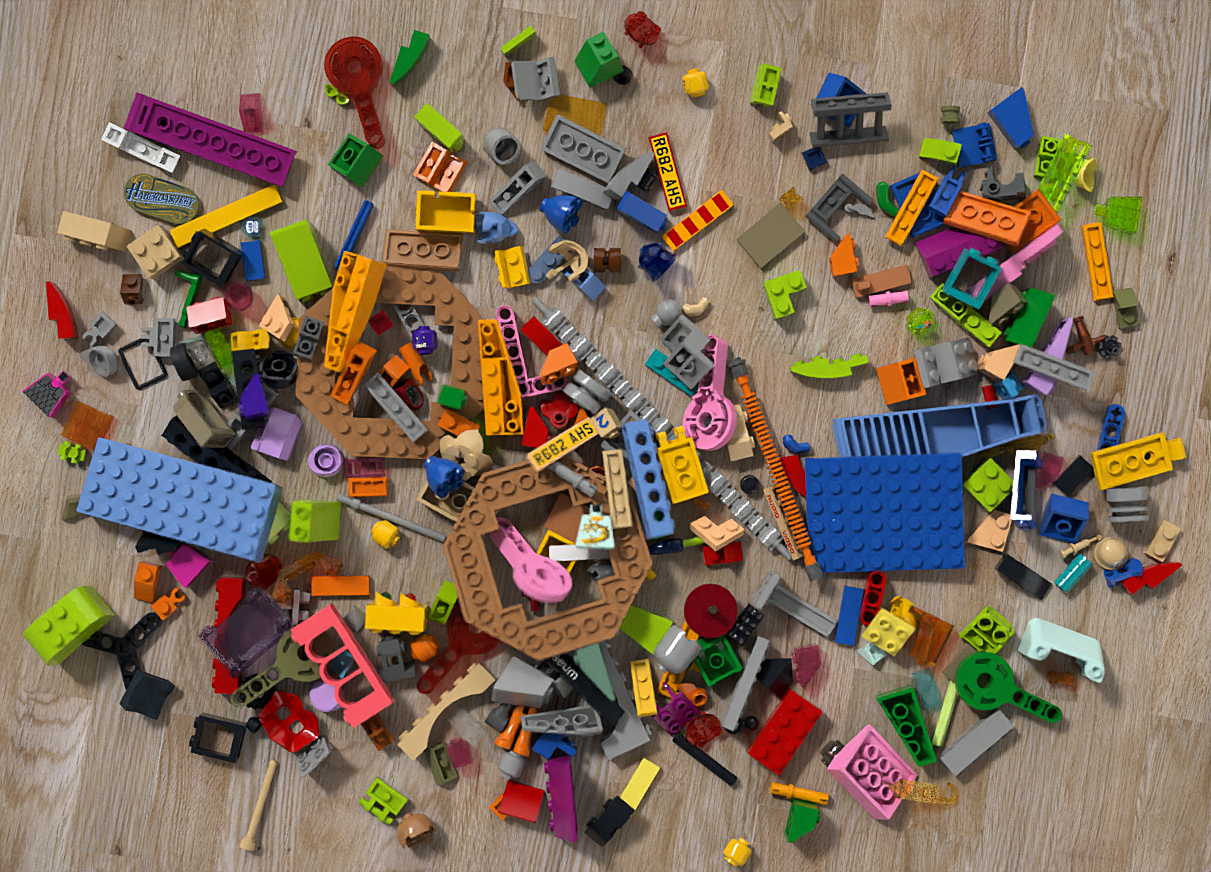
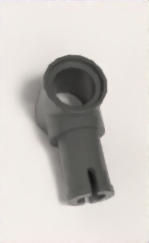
M501 703L499 707L493 708L485 723L501 732L509 720L508 712L513 704Z

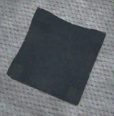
M137 670L119 704L126 711L136 712L157 720L164 701L172 693L175 686L167 679Z

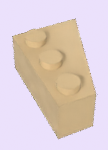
M66 211L62 213L57 231L58 234L64 235L65 240L75 242L76 239H79L80 244L91 246L93 243L96 244V248L107 251V248L122 252H126V246L129 243L132 230L112 223Z

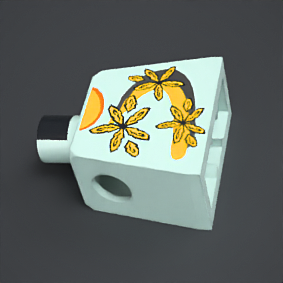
M590 505V515H582L576 543L577 549L613 550L614 542L610 516H602V505Z

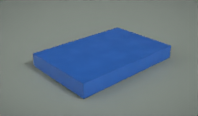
M919 173L890 185L899 209ZM934 189L910 231L912 238L945 225L944 217L927 209L936 193Z

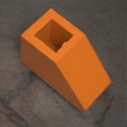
M846 234L829 258L832 277L853 274L859 268L858 257H854L853 249H856L855 240L850 237V234Z
M568 343L549 351L540 373L542 385L552 384L559 378L571 376L577 371V360Z

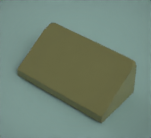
M446 742L424 750L437 785H443L459 778Z

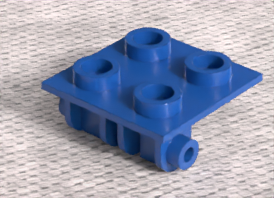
M984 122L976 126L952 130L954 143L962 144L958 158L959 168L997 161L990 123Z

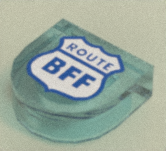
M250 217L245 219L241 226L243 233L249 237H262V218Z

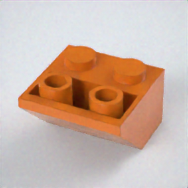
M916 357L876 368L886 405L926 395Z

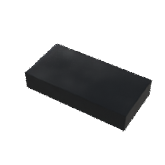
M1078 455L1053 484L1066 496H1069L1093 470V466L1081 455Z

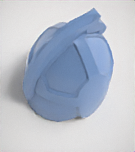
M486 211L479 212L476 216L475 225L479 233L478 243H498L508 236L513 237L519 233L513 221L498 213Z

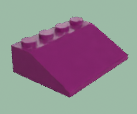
M551 756L547 759V762H544L545 774H549L546 790L547 793H551V800L548 801V810L553 813V819L550 820V830L554 831L555 837L575 843L578 838V824L571 756Z

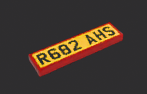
M667 132L648 137L651 150L655 153L654 161L668 212L687 207Z

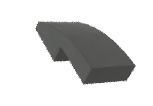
M305 316L293 351L294 356L312 361L324 325L323 321Z

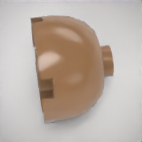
M410 812L402 817L403 821L400 822L397 828V837L403 849H405V845L410 848L428 839L426 835L430 832L433 835L436 832V828L425 814L417 813L413 815Z

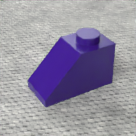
M255 374L240 398L241 404H238L240 415H245L246 420L269 415L259 374Z

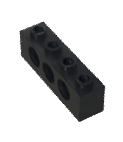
M255 348L231 351L238 404H241L240 398L255 374H259L261 384H263L262 375L258 373L257 368L260 365V355L255 354ZM247 366L253 368L251 374H245L242 370ZM240 415L242 430L265 427V422L269 421L268 415L246 420L245 415Z

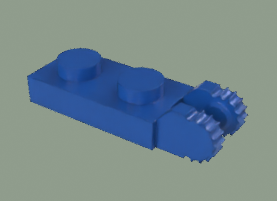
M955 165L951 166L947 175L943 178L927 208L944 218L963 185L962 182L967 174L963 170L959 174L958 180L951 178L956 171Z

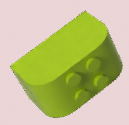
M80 586L62 597L25 630L23 636L47 666L59 665L79 648L83 642H86L92 634L101 629L116 615L93 586Z

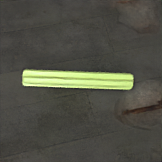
M951 680L932 738V744L938 747L943 746L958 696L955 684Z

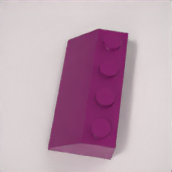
M956 227L949 228L915 243L929 278L953 269L964 248L968 250L974 248L981 252L980 256H984L1004 247L1001 241ZM968 256L965 263L970 262L974 259Z

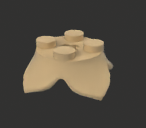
M478 430L462 432L455 439L448 435L441 438L440 452L442 458L453 460L465 469L462 480L482 475L494 466L492 459L482 453L484 444Z

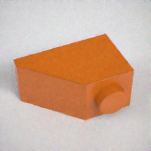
M395 355L382 367L379 374L393 388L402 380L410 367Z
M146 561L138 563L134 580L135 599L154 603L163 565Z

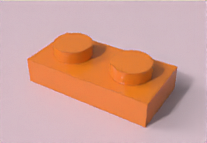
M448 408L445 409L438 423L439 427L457 436L468 430L479 431L481 425Z

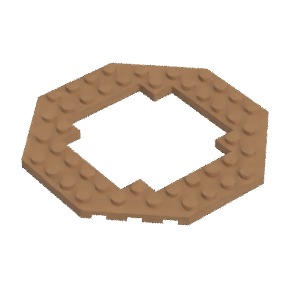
M386 265L375 303L435 306V325L454 326L451 387L465 390L464 395H468L465 407L461 406L459 410L437 402H431L430 421L420 420L428 431L414 443L393 419L353 417L354 398L346 405L330 396L335 387L336 371L324 367L333 288L299 318L298 337L305 316L323 321L324 325L312 361L297 357L298 369L296 373L295 396L351 456L428 459L440 449L442 437L446 435L455 436V434L438 426L446 408L469 420H472L484 409L478 320H484V318L440 270Z
M565 456L557 461L578 475H583L584 479L598 487L591 498L578 488L574 489L572 484L546 467L536 473L528 460L492 470L481 475L479 482L443 545L465 621L537 660L614 638L653 564L630 490L627 489L632 527L612 529L614 548L613 550H607L615 575L596 581L602 600L527 622L522 604L505 609L502 608L481 535L499 530L494 511L568 489L573 507L592 502L593 505H602V516H610L606 478Z

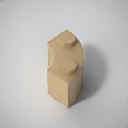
M740 404L734 406L737 415L736 428L731 439L726 443L731 461L753 456L752 448H755L753 437H749L745 422H748L747 413L742 411Z

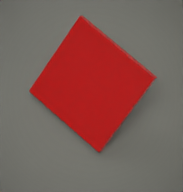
M507 780L498 813L536 823L544 790Z

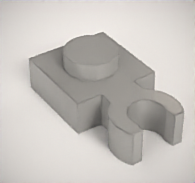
M101 311L88 325L92 330L84 333L82 338L86 340L89 336H92L93 341L89 345L95 346L98 343V337L101 336L105 339L117 324Z

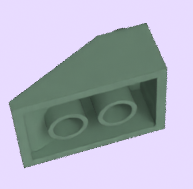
M600 642L576 649L573 654L576 665L580 664L581 669L611 701L615 700V693Z

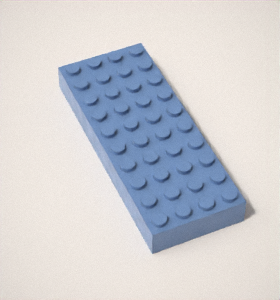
M98 437L76 511L262 562L283 487Z

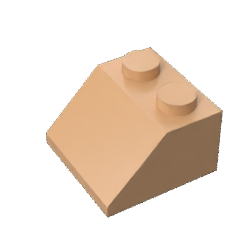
M1020 344L992 351L985 355L982 354L977 362V365H979L977 370L995 381L1004 380L1014 364L1013 362Z

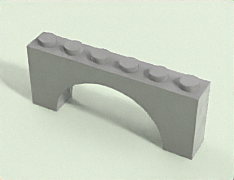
M607 639L601 641L600 646L619 706L625 711L617 721L614 729L600 741L608 760L649 742V735L652 732L648 724H643L642 717H638L637 707H635L633 702L635 696L631 689L627 690L625 683L627 679L623 672L619 673L617 668L619 662L615 654L611 656L609 652L611 645ZM576 649L566 652L575 661L573 654Z

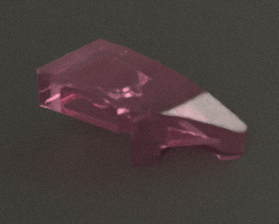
M1044 452L1042 458L1043 466L1042 469H1039L1036 489H1041L1042 486L1057 480L1056 478L1059 476L1064 460L1062 456Z

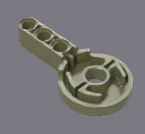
M294 627L287 630L279 639L274 664L232 693L231 703L235 707L245 706L282 679L312 682L321 678V663L318 664L310 659L303 661L298 657V649L302 646L299 643L296 644L292 639L291 629ZM325 631L319 634L313 641V650L321 657H327L335 652L332 639ZM334 658L329 661L327 671L331 668ZM273 670L277 673L276 681H271L268 678L269 671ZM253 682L261 684L260 692L252 690L251 685ZM237 693L245 695L244 703L236 702L235 695Z

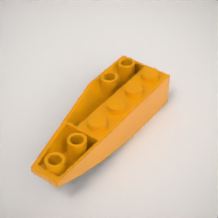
M344 251L333 286L324 367L337 372H341L352 348L357 345L369 320L385 272L386 263Z
M498 319L478 320L486 435L524 434L522 395Z

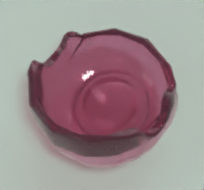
M242 282L232 283L227 287L224 294L228 306L232 310L240 312L249 308L254 300L253 290Z

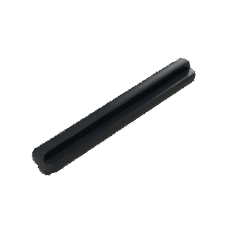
M677 733L674 736L673 743L729 786L735 784L737 776L681 733Z

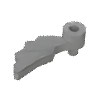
M860 203L855 206L846 204L843 207L845 213L855 211L859 215H865L872 219L875 217L871 212L872 209L868 208L866 204L862 205Z

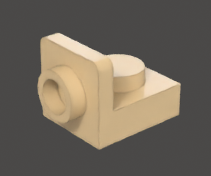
M779 112L777 116L782 125L777 123L770 128L771 132L768 137L772 143L792 129L793 126L791 124L793 121L787 113Z

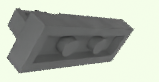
M1027 469L1023 515H1029L1033 518L1036 470Z

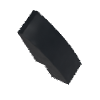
M1006 553L1003 554L994 568L1041 600L1052 584Z

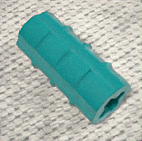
M1079 553L1068 567L1059 574L1054 583L1065 593H1068L1093 564Z

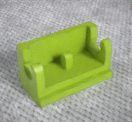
M765 63L758 66L750 104H762L763 107L774 105L782 68Z

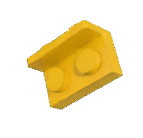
M523 246L495 251V264L499 270L498 280L503 289L531 284Z

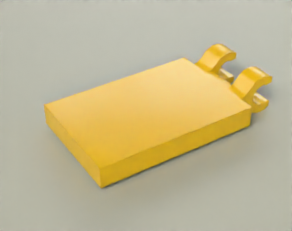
M683 426L673 428L677 438L668 441L665 431L655 434L660 446L657 448L656 456L661 464V472L671 504L709 493L693 438H686Z

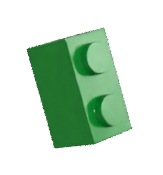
M442 384L437 403L460 410L461 406L465 407L468 395H464L465 390Z

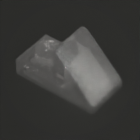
M204 338L186 344V350L198 370L214 361L218 365L211 344L209 342L206 343Z

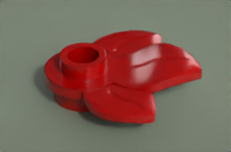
M563 391L556 393L552 401H541L542 414L550 419L553 427L558 429L564 428L568 421L577 415L579 410L578 404L569 403V399ZM562 416L563 419L561 421H557L556 417Z

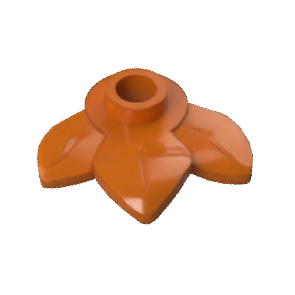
M681 683L678 685L679 692L676 695L682 691L697 708L707 702L708 694L704 688H696L693 683Z

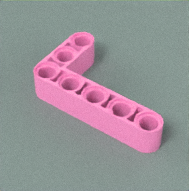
M507 305L499 307L496 316L507 350L509 351L511 347H517L519 350L518 355L510 357L513 368L516 365L523 368L522 374L516 376L518 385L524 384L527 387V391L522 395V398L564 389L568 384L566 376H563L565 382L561 387L555 386L554 383H547L542 391H538L535 388V383L541 380V376L528 379L514 311ZM504 309L511 312L507 320H503L500 317V313ZM506 329H514L515 334L512 338L505 337L504 332Z

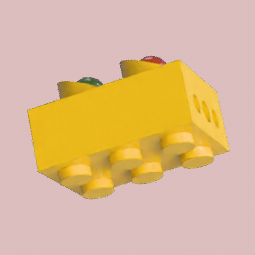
M375 591V602L366 605L365 629H370V632L373 633L389 630V633L401 634L403 631H409L411 635H420L427 628L428 605H420V602L416 600V596L412 593L404 594L400 592V602L397 604L392 599L390 593Z

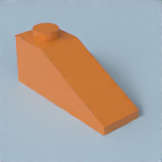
M361 341L352 348L330 396L348 405L368 371L377 350Z

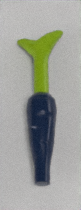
M700 537L685 540L672 538L649 546L648 551L650 555L672 554L681 552L684 547L699 545L705 542Z

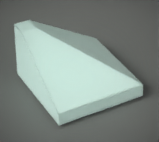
M871 642L858 650V653L872 665H875L886 656L883 649Z

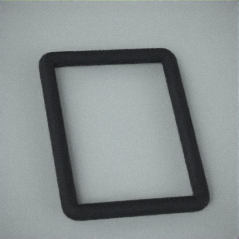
M140 338L118 350L134 387L138 390L167 376L160 357H156V360L163 372L162 375L139 386L122 351L145 340L149 343V339Z

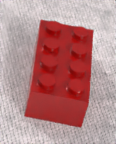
M789 687L747 748V754L780 776L823 711Z

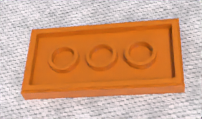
M959 191L944 219V224L1018 246L1030 220L1031 212Z

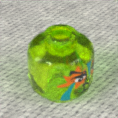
M916 307L906 317L907 323L905 325L914 335H924L934 326L932 318L934 314L927 307L925 309Z

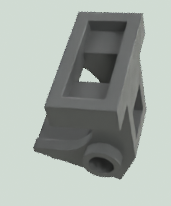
M990 166L989 171H985L984 175L987 179L982 181L980 187L983 198L996 202L1017 199L1021 202L1027 198L1024 173H1016V177L1010 184L1002 185L994 180L992 166Z
M398 634L383 635L384 639L377 645L378 657L382 656L384 665L377 667V672L383 682L416 677L415 661H404L402 653L406 652L404 641H401L402 637L398 636ZM397 656L399 664L390 665L388 657Z

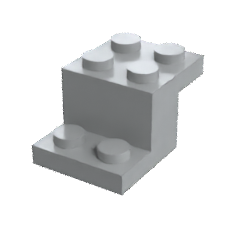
M681 314L660 338L673 351L663 364L692 389L715 364L700 352L710 339Z
M969 337L914 351L923 388L978 374V365L974 359L973 345Z

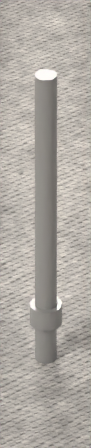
M340 493L338 494L336 500L349 505L354 510L360 509L441 542L445 540L446 535L365 504L358 498H350Z

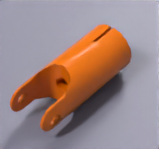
M412 342L398 349L404 361L410 367L409 370L418 385L422 386L424 383L420 371L428 381H432L431 372L422 356L413 349Z

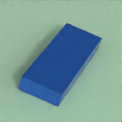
M844 585L834 642L854 646L863 588Z

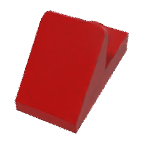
M741 541L731 542L717 551L713 550L709 545L703 546L705 566L721 563L728 564L743 560Z

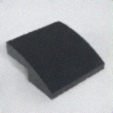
M144 530L135 548L137 553L156 548L158 555L177 550L181 540Z

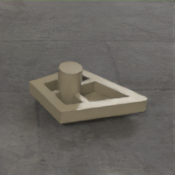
M81 494L66 496L62 521L81 514L76 511Z

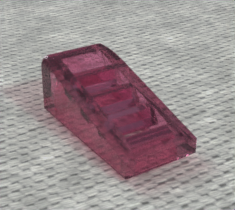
M384 457L344 459L345 478L381 477L386 475ZM359 462L362 463V473H360ZM367 462L370 464V473H368ZM351 463H354L355 474H352Z

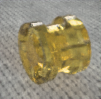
M792 187L779 200L786 204V209L789 211L803 198L796 193L795 187Z

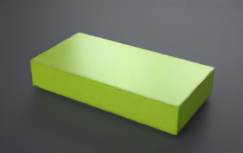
M529 26L501 47V52L505 58L536 36V31L532 26Z

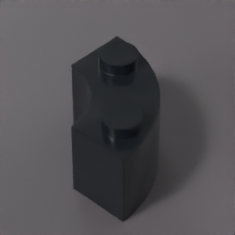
M618 795L613 799L608 798L602 807L604 809L596 817L592 816L586 823L588 828L584 833L601 847L611 840L618 828L621 829L635 811Z

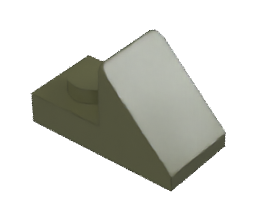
M1132 287L1113 291L1118 329L1139 325L1136 309L1139 301Z

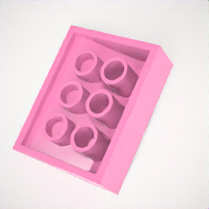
M867 725L842 748L827 768L833 777L874 819L889 820L918 775L871 725Z

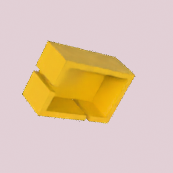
M417 190L415 226L417 231L475 234L476 217L472 214L476 213L477 195L475 193L439 191L438 195L440 198H437L435 191Z

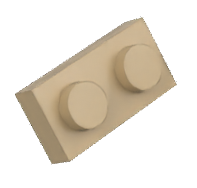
M1162 519L1144 553L1163 562L1181 529Z

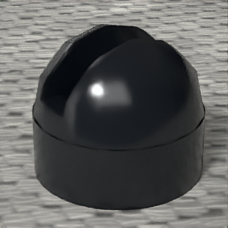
M250 717L246 726L250 732L255 734L261 728L262 723L258 717Z

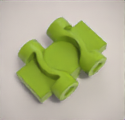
M65 441L64 444L60 443L57 454L61 455V460L67 461L69 457L72 458V463L79 464V460L85 461L87 450H84L81 444H76L73 447L72 442Z

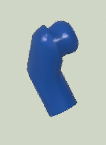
M790 434L783 437V445L791 453L810 452L808 442L798 444Z

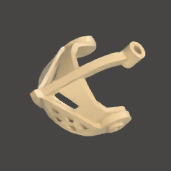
M564 240L553 244L548 249L551 255L560 253L567 261V263L556 270L551 269L546 274L548 279L552 280L559 272L570 266L573 273L567 278L569 282L577 280L586 270L588 265L587 251L576 242ZM569 250L578 253V255L569 252Z

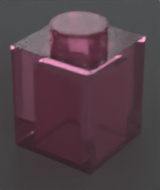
M457 737L451 739L447 749L453 769L471 764L473 758L467 738Z

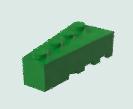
M913 684L877 694L876 699L891 721L917 766L920 767L937 762Z

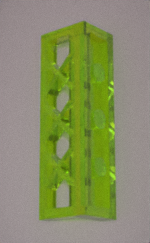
M1067 134L1064 135L1038 187L1051 205L1056 201L1053 208L1057 214L1092 147L1091 144L1079 141Z

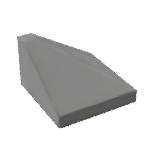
M354 605L344 617V621L358 632L365 623L366 614Z

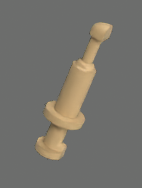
M1098 534L1091 539H1084L1076 544L1070 543L1069 548L1064 551L1060 550L1059 554L1062 559H1065L1071 553L1075 556L1078 554V551L1090 546L1091 542L1095 540L1100 541L1102 535Z

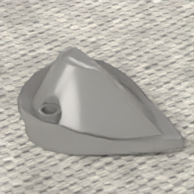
M96 346L79 353L83 360L100 376L107 377L116 373L118 367L117 354L111 348Z

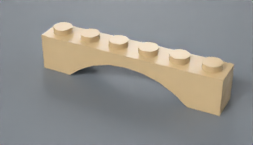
M481 661L478 664L474 662L466 670L468 674L464 678L460 676L453 683L455 687L450 692L447 689L439 697L441 701L437 705L433 703L427 708L426 712L428 714L423 719L419 716L412 723L414 727L409 732L405 730L398 737L400 741L397 745L413 761L428 747L433 724L447 706L462 697L482 694L496 680L497 677Z

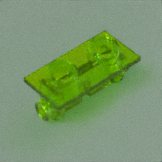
M217 327L212 331H206L204 339L207 340L216 358V364L219 365L220 369L232 364V352L221 328Z

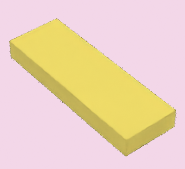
M643 757L620 798L635 810L659 771L660 766Z

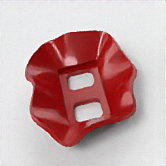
M281 690L275 691L258 714V718L264 726L268 737L288 752L300 751L320 736L316 715L305 710L301 699L295 694ZM282 706H286L291 711V714L284 720L276 713ZM295 720H299L304 726L297 734L289 728Z

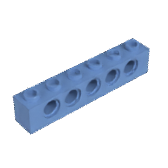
M647 419L625 423L621 426L647 540L674 533L675 524L673 518H670L669 515L670 502L665 498L664 491H666V485L664 480H661V464L657 461L655 455L657 454V447L655 442H652V426L650 423L648 424ZM638 436L643 438V446L636 442ZM642 455L648 458V465L641 462ZM646 474L652 476V484L646 482ZM650 493H654L657 496L656 503L650 500ZM655 512L661 514L662 519L660 522L654 519Z

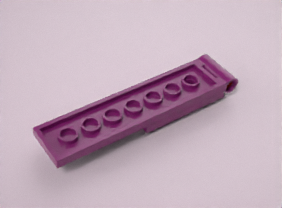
M137 92L123 129L283 188L297 153L296 150ZM167 121V125L163 127V122Z

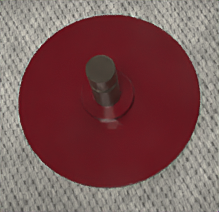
M704 584L695 588L688 595L684 604L686 623L692 631L702 637L715 638L726 634L733 627L737 619L738 608L734 596L726 588L717 584Z

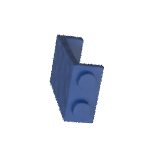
M1017 451L1011 519L1022 531L1037 529L1034 519L1029 515H1023L1027 469H1042L1043 461L1036 451Z

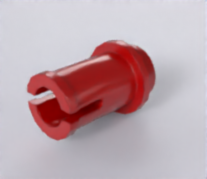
M994 385L981 387L985 402L997 401ZM998 404L984 406H986V409L988 410L997 408Z

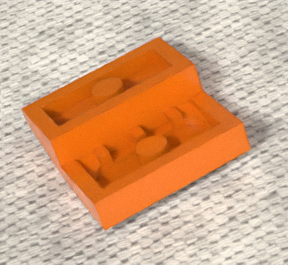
M431 142L413 175L442 192H451L468 162Z

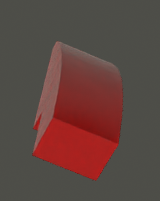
M47 281L49 320L57 321L58 339L79 338L74 314L67 299L54 282Z
M534 316L520 329L546 356H548L550 350L563 345Z
M1176 561L1151 564L1143 567L1141 576L1126 578L1119 581V584L1126 593L1133 595L1144 585L1147 588L1153 589L1183 565Z

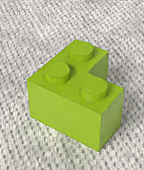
M801 270L762 283L774 320L794 313L789 295L807 288Z

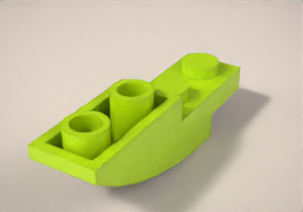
M941 283L930 296V299L966 332L990 348L1002 332L972 309L971 305L945 293L942 289L944 283Z
M861 353L851 355L850 360L843 361V358L832 360L830 365L828 358L823 359L822 355L811 358L812 362L804 364V360L792 363L793 367H790L789 371L809 378H841L852 375L851 367L869 363L867 355L862 356Z

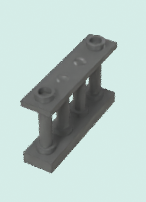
M888 92L811 99L813 116L818 117L817 132L809 133L812 148L889 141L886 126H882L883 111H891L892 108ZM875 112L874 127L863 128L864 113ZM845 114H856L855 129H844ZM837 115L836 130L825 131V117Z

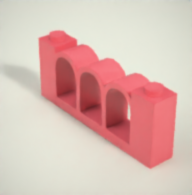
M333 603L291 629V636L296 644L299 643L300 646L305 644V652L309 659L316 663H321L320 676L326 684L336 686L334 697L341 707L346 708L343 711L345 714L343 717L348 725H352L353 728L395 701ZM334 626L344 641L345 646L327 657H321L314 652L313 641L319 634ZM349 649L360 668L343 679L332 678L327 671L329 661L341 652ZM363 671L375 691L357 702L347 701L342 695L343 684Z

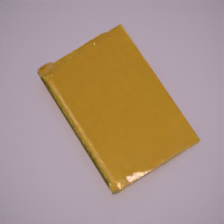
M560 94V96L551 98L548 101L543 130L549 131L556 115L559 114L600 135L607 103Z

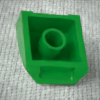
M725 635L715 638L704 637L696 641L702 647V650L694 660L708 687L743 670Z

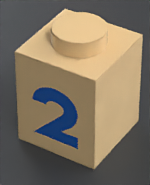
M605 407L590 418L602 438L614 439L622 430V424L613 409Z

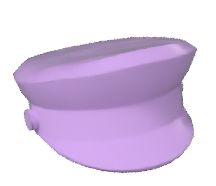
M331 444L317 446L308 458V465L312 472L323 478L332 477L337 474L344 463L343 454L340 449Z
M322 678L316 680L310 689V699L313 706L322 712L341 708L334 697L336 686L326 684Z

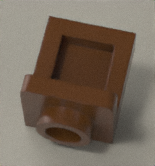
M123 274L120 294L124 304H143V297L141 295L143 286L142 274Z

